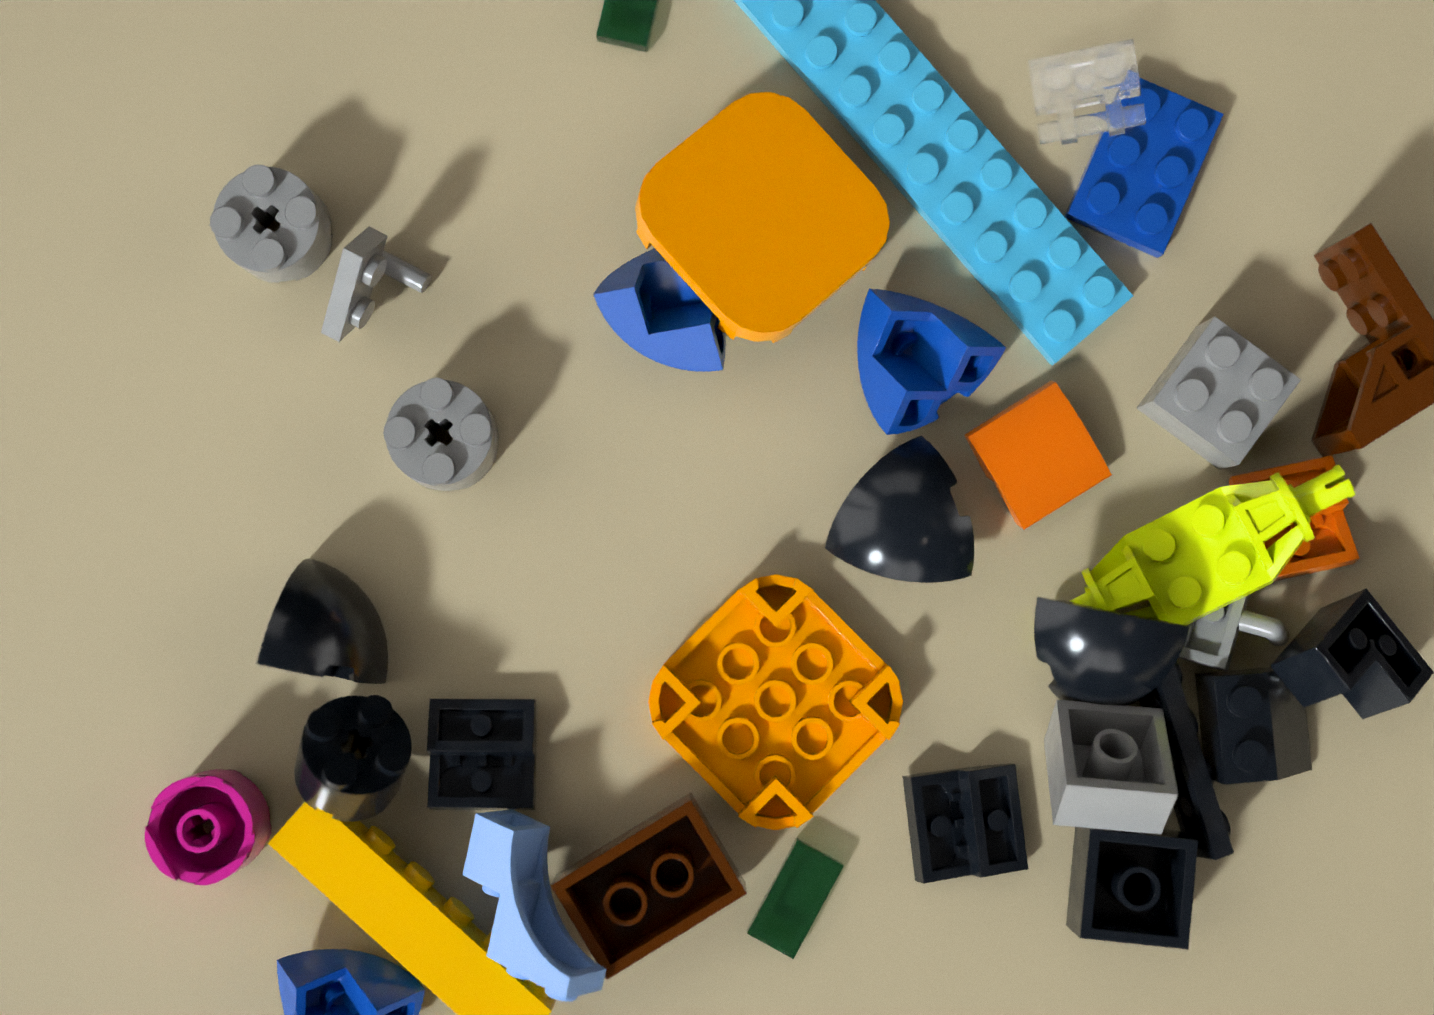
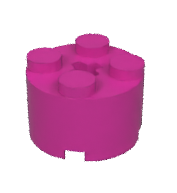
M231 769L203 771L170 784L158 794L151 806L152 810L148 826H145L144 840L151 860L164 875L174 880L179 879L194 885H211L241 870L259 855L271 835L272 826L269 808L260 789L240 772ZM210 819L215 828L207 834L202 825Z

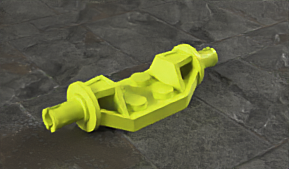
M1339 464L1334 466L1333 469L1295 488L1291 484L1287 485L1278 472L1269 476L1270 480L1219 487L1124 535L1092 570L1087 568L1081 571L1087 584L1084 587L1086 593L1070 601L1109 611H1117L1148 600L1151 606L1123 614L1151 617L1188 625L1272 584L1303 541L1309 542L1315 539L1309 525L1312 522L1310 516L1348 497L1355 496V491L1349 479L1345 480L1344 476L1346 474ZM1290 524H1294L1295 527L1266 549L1265 541Z

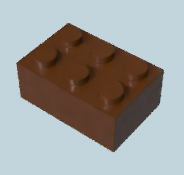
M691 792L556 874L551 884L553 891L596 963L606 969L605 978L607 980L747 894L746 882Z

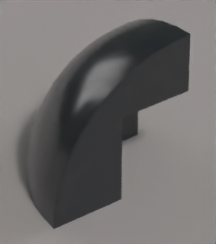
M923 436L913 438L899 445L882 457L863 475L837 512L825 545V549L834 556L858 569L885 578L919 583L947 582L972 576L975 552L970 516H960L958 514L955 501L950 492V488L957 484V479L941 454Z
M308 558L295 568L278 598L265 632L256 664L317 677L325 675L357 683L385 684L388 671V647L384 627L373 603L353 580L330 565Z
M1037 597L1034 620L1035 650L1038 660L1050 666L1054 680L1048 687L1060 700L1126 706L1146 696L1165 679L1182 652L1190 626L1151 617L1122 614L1071 601Z

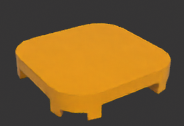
M773 92L749 93L732 102L659 160L644 177L635 205L638 226L636 233L645 248L648 249L652 245L720 320L717 326L719 330L732 340L737 336L754 342L771 340L772 343H775L790 335L797 325L859 272L866 269L886 243L890 226L887 204L874 184L803 107L791 98Z
M774 574L755 578L738 589L663 664L652 681L648 703L652 724L661 738L665 739L738 813V817L755 828L780 830L795 826L798 828L813 818V813L886 739H891L901 724L899 721L903 699L900 681L891 667L812 588L797 578Z

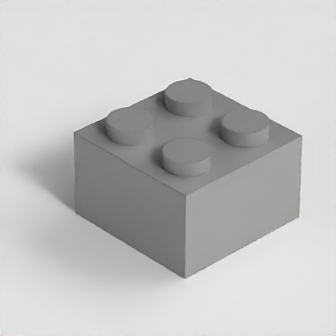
M1213 317L1196 326L1137 406V409L1220 470L1241 463L1301 379L1217 317Z
M1056 700L1044 738L1053 825L1162 834L1178 796L1163 709Z

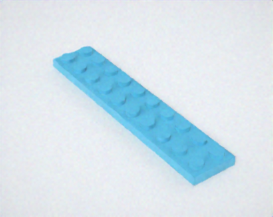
M734 0L1051 366L1133 297L1132 293L876 0Z

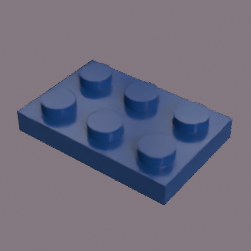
M1128 73L1122 82L1064 217L1159 258L1165 252L1224 114Z

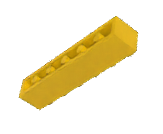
M304 802L268 842L277 853L457 1015H549L552 1012L556 999L546 995L545 988L530 980L510 976L506 972L507 967L486 957L492 932L486 935L471 921L474 919L473 913L460 900L455 897H450L447 900L432 887L435 880L425 868L414 861L407 864L392 851L396 847L395 843L379 828L371 826L368 829L360 821L344 822L333 819L332 814L318 807L315 810Z

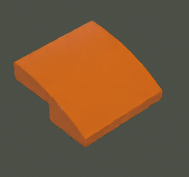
M1053 380L964 434L986 477L995 483L1015 523L1023 530L1112 475L1078 414Z
M1330 455L1231 476L1229 486L1270 480L1269 476L1278 472L1287 485L1291 484L1295 488L1333 469L1336 464L1333 456ZM1348 498L1310 516L1312 522L1309 525L1315 539L1309 542L1303 541L1275 581L1353 565L1360 558L1343 509L1349 504ZM1290 524L1265 541L1266 549L1295 527L1294 524Z

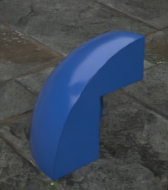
M655 248L631 259L614 270L595 290L593 295L596 303L610 327L624 342L643 356L660 364L681 370L696 372L723 370L726 334L717 328L720 320Z
M871 288L868 290L858 329V369L867 404L873 417L886 435L909 432L939 419L937 413L939 406L956 393L969 397L988 377L1006 349L1000 341L976 324L936 304L893 291Z
M318 949L277 959L278 984L285 1015H418L421 1010L425 988L406 970L384 958L347 949Z

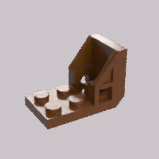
M1371 223L1314 255L1319 264L1318 272L1322 281L1330 290L1338 293L1347 307L1346 315L1349 323L1356 332L1365 335L1369 343L1334 365L1311 438L1322 457L1362 449L1434 404V319Z

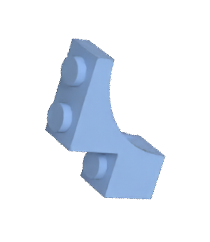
M515 810L476 813L463 876L483 885L482 891L486 894L499 897L486 957L507 967L506 972L510 976L530 980L545 988L546 995L559 1001H574L580 995L602 990L606 969L594 962L578 947L565 928L552 897L547 866L550 826Z

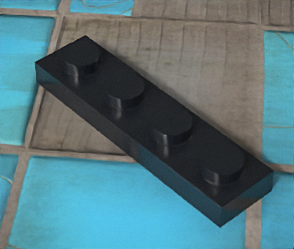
M1176 661L1165 679L1150 693L1142 697L1140 702L1142 707L1163 709L1178 792L1173 808L1180 830L1198 840L1197 857L1218 860L1234 853L1229 838L1231 828L1228 818L1219 807L1213 787L1215 781L1211 765L1203 756L1197 737L1198 722L1193 711L1187 705L1181 686L1182 671Z

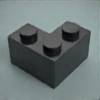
M1367 588L1320 608L1270 665L1303 708L1342 694L1362 719L1411 703L1434 673Z

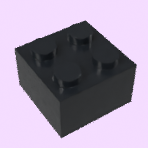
M1075 827L1066 926L1082 939L1188 950L1198 840L1181 831L1163 829L1162 834Z

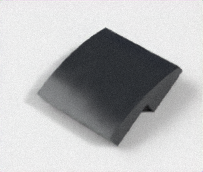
M430 699L427 752L430 754L427 808L430 810H535L536 700Z
M1015 764L975 766L902 776L915 881L924 884L969 875L982 878L1028 869Z

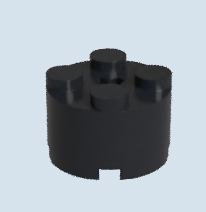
M370 695L368 697L344 696L333 699L318 709L313 710L307 719L302 733L294 769L296 786L304 801L313 809L317 810L318 807L332 814L333 819L344 822L366 820L384 811L397 794L411 758L412 741L406 723L392 708L390 701L379 695Z

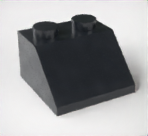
M1271 667L1195 674L1202 751L1204 758L1212 767L1216 782L1228 785L1274 781L1312 770L1306 707L1303 708Z

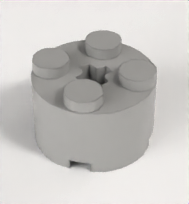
M256 164L235 176L220 192L210 217L211 230L215 234L222 251L240 267L266 282L279 283L308 277L323 264L332 246L330 216L323 201L299 177L289 171L276 167ZM273 220L281 224L275 232L268 229L269 224Z
M432 378L409 388L392 406L384 426V439L389 454L396 466L408 477L428 489L452 491L471 487L489 472L496 460L498 430L495 419L480 397L471 389L458 382L442 378ZM440 427L444 430L449 429L448 432L453 438L447 446L441 442L436 443L437 438L434 433Z

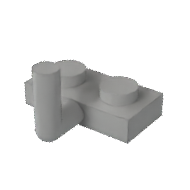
M368 226L343 248L321 333L340 342L355 327L362 329L373 313L375 301L371 300L370 296L373 287L380 281L383 273L420 293L427 289L432 275L384 251L388 236Z
M1249 594L1186 625L1190 627L1179 658L1228 672L1239 631L1265 637L1274 646L1285 645L1289 640V632L1279 619L1246 611L1250 597Z

